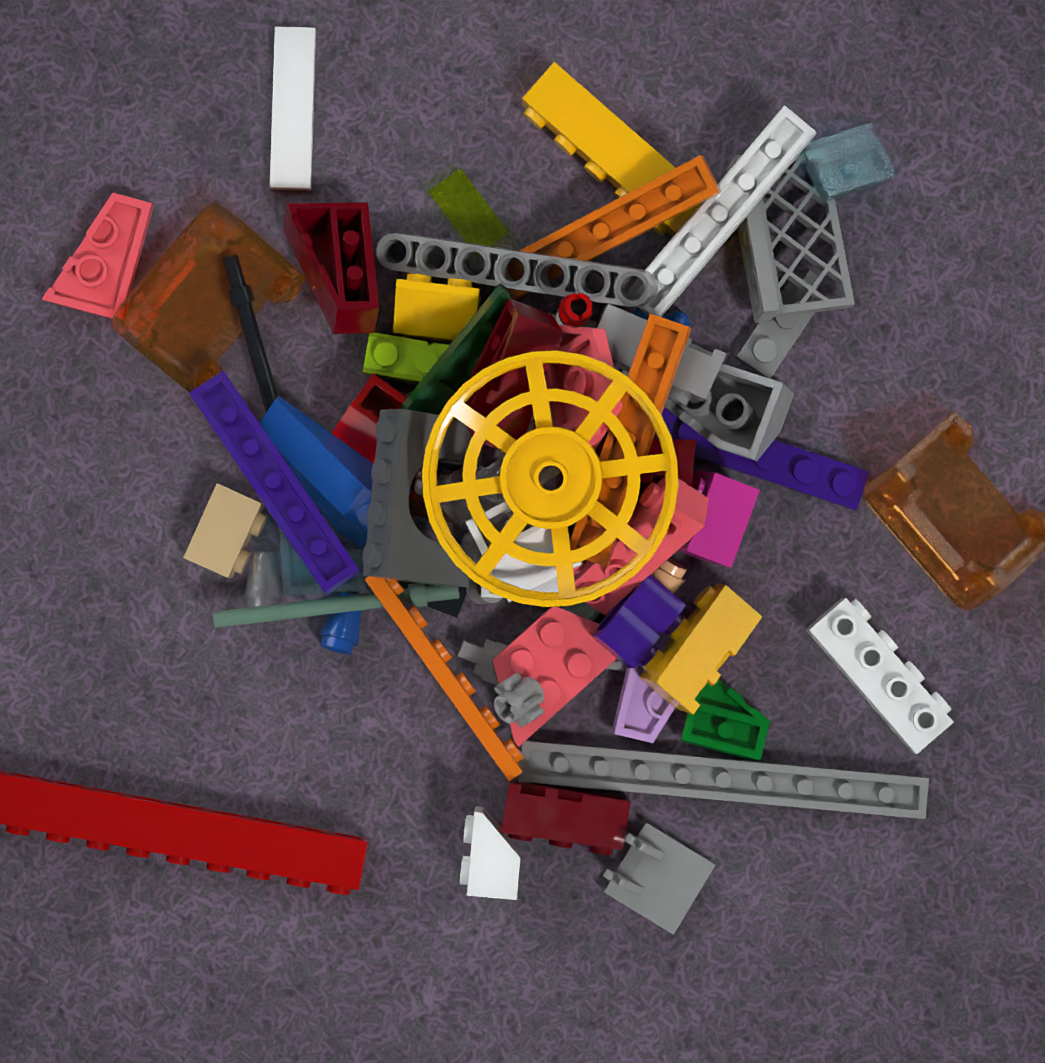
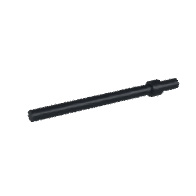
M238 254L222 258L231 289L227 293L231 307L236 306L267 413L278 397L251 303L255 301L251 285H246Z

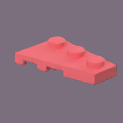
M112 193L87 230L85 238L73 256L69 257L62 268L63 271L53 286L49 287L42 300L122 322L154 205L150 202Z

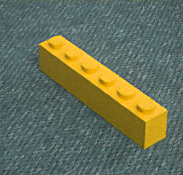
M555 62L522 98V106L526 109L523 115L540 130L544 126L556 135L553 141L561 150L569 156L576 152L587 162L584 169L600 183L607 179L617 188L614 193L617 198L675 169L669 161ZM701 203L656 226L653 230L661 236L667 232L673 237Z

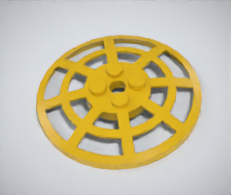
M557 350L535 351L508 357L484 368L465 382L446 403L433 425L426 445L422 469L423 498L429 522L440 545L454 564L475 583L495 595L517 603L541 607L570 606L591 601L617 589L635 576L653 557L667 533L675 511L679 486L678 462L672 436L660 411L649 396L627 375L607 363L583 354ZM559 363L579 366L601 374L611 380L612 383L598 402L574 391L547 389L543 364ZM526 366L530 392L519 394L505 401L491 411L486 418L465 404L474 392L490 380L513 369ZM626 392L637 401L650 419L660 440L663 454L637 456L636 448L628 431L611 412ZM549 402L570 403L589 411V414L575 432L566 428L555 427L552 423ZM532 404L536 429L516 440L497 426L503 418L513 411ZM455 417L475 431L465 454L462 473L463 482L437 486V466L440 448L447 428ZM603 422L617 438L623 450L624 459L600 462L596 451L589 443ZM485 440H488L506 453L501 465L500 476L476 480L478 457ZM550 465L558 467L564 477L562 485L554 490L545 488L539 479L541 470ZM665 471L666 486L663 506L655 528L647 540L627 523L632 517L638 501L640 474ZM627 475L626 496L619 514L615 515L597 501L602 488V480L604 478ZM503 494L507 505L514 514L501 532L494 527L486 516L479 496ZM466 499L467 507L475 524L492 543L477 564L466 555L453 537L443 516L441 502ZM584 516H590L607 529L591 543L571 550L568 526L578 522ZM527 524L538 528L551 529L554 553L532 551L515 544L514 541ZM616 538L637 553L628 564L610 577L593 585L576 589L573 564L597 555ZM505 553L529 564L556 566L559 592L522 589L503 582L490 573Z

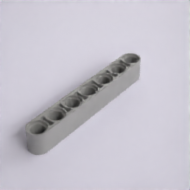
M392 233L383 236L376 248V256L379 263L390 270L447 279H463L472 281V283L498 286L501 283L505 288L562 297L573 293H583L591 301L620 306H645L652 302L658 291L657 281L650 272L643 269L405 233ZM397 241H401L406 247V256L400 263L392 255L393 246ZM436 247H440L445 253V262L439 269L431 262V253ZM476 252L480 253L485 260V267L478 275L471 271L469 264L470 258ZM515 258L519 259L524 265L523 277L518 281L510 277L508 269L511 261ZM555 264L559 265L564 271L563 283L558 287H554L548 280V271ZM594 270L599 271L604 277V287L597 294L592 292L587 285L588 276ZM635 276L639 277L645 285L643 296L637 300L633 299L627 291L629 280Z

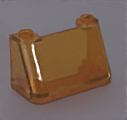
M218 203L208 204L192 219L119 306L111 322L112 328L189 393L223 371L222 366L217 361L243 331L236 306L231 307L227 293L231 289L222 258L238 254L246 285H251L255 301L251 302L255 315L268 300L274 304L293 300L306 280V277L257 233Z
M953 411L866 485L864 497L874 513L948 599L961 609L973 610L1003 592L1045 551V513L1034 509H1027L1019 514L967 455V452L975 443L973 430L968 422L963 420L956 411Z

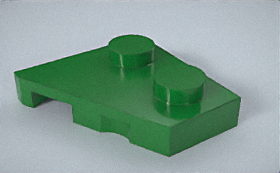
M719 679L713 686L707 683L694 699L700 704L694 715L686 714L680 741L759 762L762 757L770 720L756 708L749 706L740 694L733 688L727 687Z

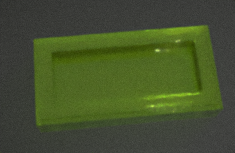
M461 168L428 191L464 242L493 246L509 234ZM478 252L474 253L476 258L481 255Z

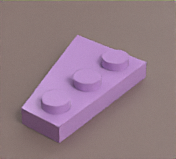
M663 633L655 646L662 650L671 638L666 633ZM638 664L635 668L626 669L611 733L654 743L675 708L639 678L645 669Z

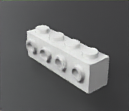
M841 598L805 630L909 751L918 754L954 723L947 715L952 709L936 691L932 695L926 691L920 684L925 679L924 676L909 660L903 664L894 654L898 647L889 635L883 630L876 633L868 624L867 620L871 618V615L857 599L850 603L847 598Z

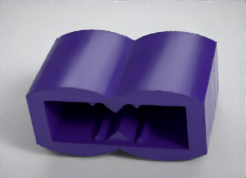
M650 574L606 615L591 637L627 668H635L638 664L644 667L657 653L658 648L655 644L663 633L670 635L681 624L684 616L680 613L686 604Z

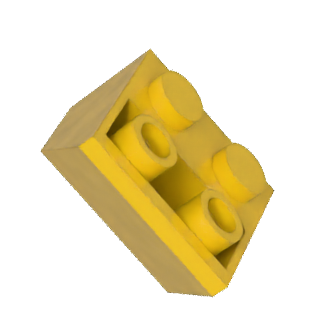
M407 274L406 280L397 279L393 324L394 336L452 343L479 310L481 301L480 290L472 287V281L450 278L447 285L431 282V276L422 274Z

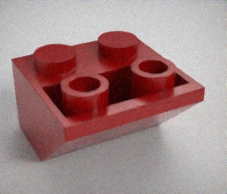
M372 374L332 431V434L374 463L377 446L376 425L379 421L380 410L403 409L401 405L407 397L375 374Z

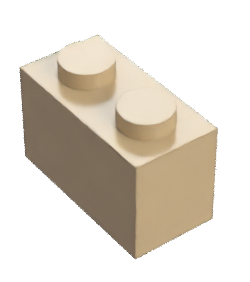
M217 483L183 558L227 578H233L235 572L242 574L251 555V552L246 550L248 542L252 535L256 537L260 535L268 517L267 514L262 512L265 507L264 504Z

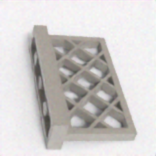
M826 150L801 152L791 163L793 167L790 170L786 169L782 174L784 179L776 190L772 191L769 189L764 195L768 198L765 205L762 198L737 227L755 323L771 321L773 317L852 308L855 305ZM735 155L727 167V173L742 155ZM816 162L819 179L813 187L794 174L799 164ZM787 181H790L807 194L797 209L778 195ZM819 186H821L822 194L817 191ZM810 198H813L825 207L826 218L820 226L801 212ZM771 202L791 215L782 230L767 220L765 210ZM795 219L814 232V235L805 247L785 234ZM827 223H828L829 232L824 229V227L827 225ZM770 234H772L774 237H776L772 243H771ZM818 236L832 245L834 256L828 264L808 251ZM779 240L799 254L789 269L774 259L773 248ZM802 257L822 271L812 286L792 272ZM834 262H835L836 270H837V271H835L833 268H831L832 265L834 264ZM777 272L783 276L780 281H778ZM825 275L839 284L842 298L828 299L816 290V287ZM786 279L806 293L799 303L783 305L780 288ZM809 297H812L814 300H816L812 302H806Z

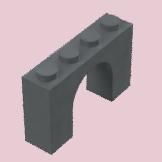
M407 409L380 410L379 421L376 425L377 446L375 462L371 470L373 480L371 503L367 510V541L362 556L364 563L363 576L445 587L469 588V577L454 564L438 541L429 539L418 530L409 510L410 486L416 473L423 466L426 445L433 425L439 415ZM453 418L447 428L440 448L438 462L457 465L464 464L465 454L472 436L466 425L457 418ZM483 446L480 451L477 464H481ZM460 545L466 555L472 559L473 546Z

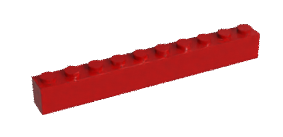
M0 770V824L6 825L5 832L29 836L30 830L46 832L45 839L61 843H70L71 837L86 840L85 846L88 848L108 851L110 850V845L126 847L125 854L142 858H150V853L154 852L166 855V862L179 865H190L191 860L207 862L206 869L216 872L230 873L231 867L247 870V877L259 880H270L271 874L287 877L286 884L297 887L310 888L311 882L327 885V892L340 895H350L351 889L359 890L361 887L370 838Z

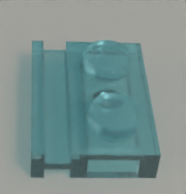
M872 122L809 142L800 153V156L804 155L808 163L806 169L822 203L889 181L896 175L880 139H875L872 132L874 128Z

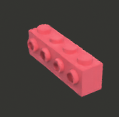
M666 477L657 484L651 483L644 490L640 500L636 503L632 517L627 523L647 540L655 528L663 506ZM678 478L679 486L675 511L667 533L653 557L635 576L620 587L585 603L600 613L607 614L705 526L709 498ZM618 539L608 567L584 560L581 561L583 565L573 569L576 589L593 585L610 577L628 564L637 553Z

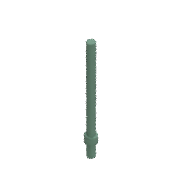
M422 583L408 584V588L399 594L406 605L410 604L411 607L415 604L417 608L427 607V602L459 599L458 587L425 586ZM374 592L215 611L213 612L214 628L384 608Z

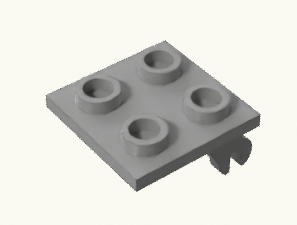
M645 822L637 836L628 833L624 839L631 847L617 870L612 871L607 868L603 874L605 878L610 880L604 893L674 935L714 869L715 864Z

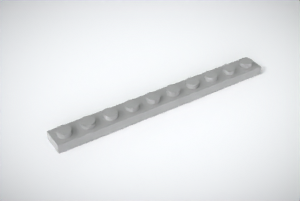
M528 740L522 743L521 753L524 759L520 761L523 772L519 774V782L926 819L929 778Z

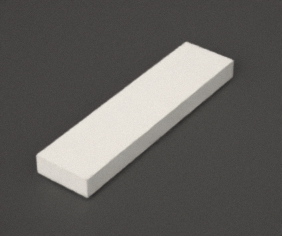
M275 27L270 189L311 191L316 55L315 28Z

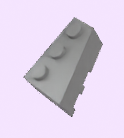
M607 304L604 306L594 328L605 329L613 366L629 373L647 320ZM689 338L667 399L683 406H687L689 401L697 403L706 400L727 353L714 349L712 353L691 343L692 339Z

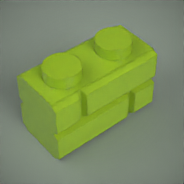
M369 333L363 373L369 377L375 374L381 379L418 385L450 345L439 343L431 345L427 341Z

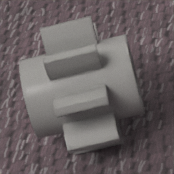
M515 673L495 686L494 689L499 696L494 700V708L504 722L513 724L517 721L519 727L522 728L544 713V710L539 706L544 701V691L535 679L531 677H524L522 679L519 673Z

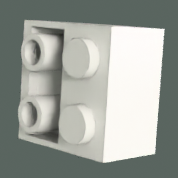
M505 501L486 511L485 514L494 527L501 532L514 512ZM472 518L466 524L483 556L492 543L483 535ZM527 524L514 541L515 544L532 551L554 553L551 529L538 528ZM506 553L492 571L493 576L499 580L528 590H534L557 578L556 566L529 564L515 559ZM582 562L574 563L573 569L583 565Z
M476 806L474 816L467 815L465 819L463 843L471 844L470 856H463L460 884L468 885L467 896L517 900L521 851L506 833H501V827L484 807Z

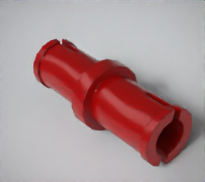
M573 293L567 295L561 301L558 316L563 325L579 327L590 319L592 302L587 295ZM571 305L579 310L580 316L572 312Z

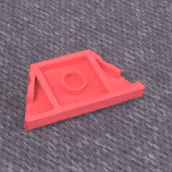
M559 325L562 329V338L557 351L583 354L605 362L614 368L605 329ZM559 363L550 364L545 379L547 389L574 391L588 396L597 402L612 383L611 380L601 374L579 366ZM621 399L611 411L616 417L623 408ZM549 402L555 427H562L575 432L589 414V411L570 403ZM604 422L589 441L594 450H596L609 430V427Z
M556 606L550 607L492 659L498 684L515 673H519L522 679L524 677L535 679L544 691V701L539 705L544 710L542 715L522 728L519 727L517 721L509 724L513 742L518 747L617 659L591 637L598 627V623Z

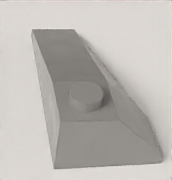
M722 364L706 400L697 403L689 401L687 406H683L667 399L665 408L718 449L758 461L781 432L794 393L782 382ZM622 371L623 374L628 376V372Z

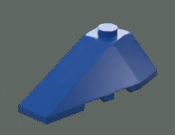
M278 396L261 420L260 425L307 494L334 528L364 549L368 532L367 510L371 503L373 484L371 470L373 463Z

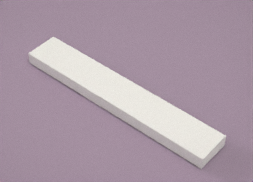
M784 105L718 183L721 193L702 202L646 268V271L655 277L658 291L651 303L637 307L648 316L653 314L662 317L817 134L816 131ZM640 278L628 290V294L636 300L640 299L645 291V285Z

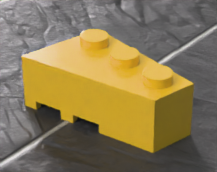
M716 584L714 587L709 585L697 596L694 601L697 608L687 619L684 617L676 630L668 635L671 639L662 650L658 649L655 656L643 667L645 670L639 676L642 681L675 709L693 715L700 706L694 700L707 683L711 686L715 685L721 676L717 672L730 655L733 657L737 654L762 618L757 611L724 584Z

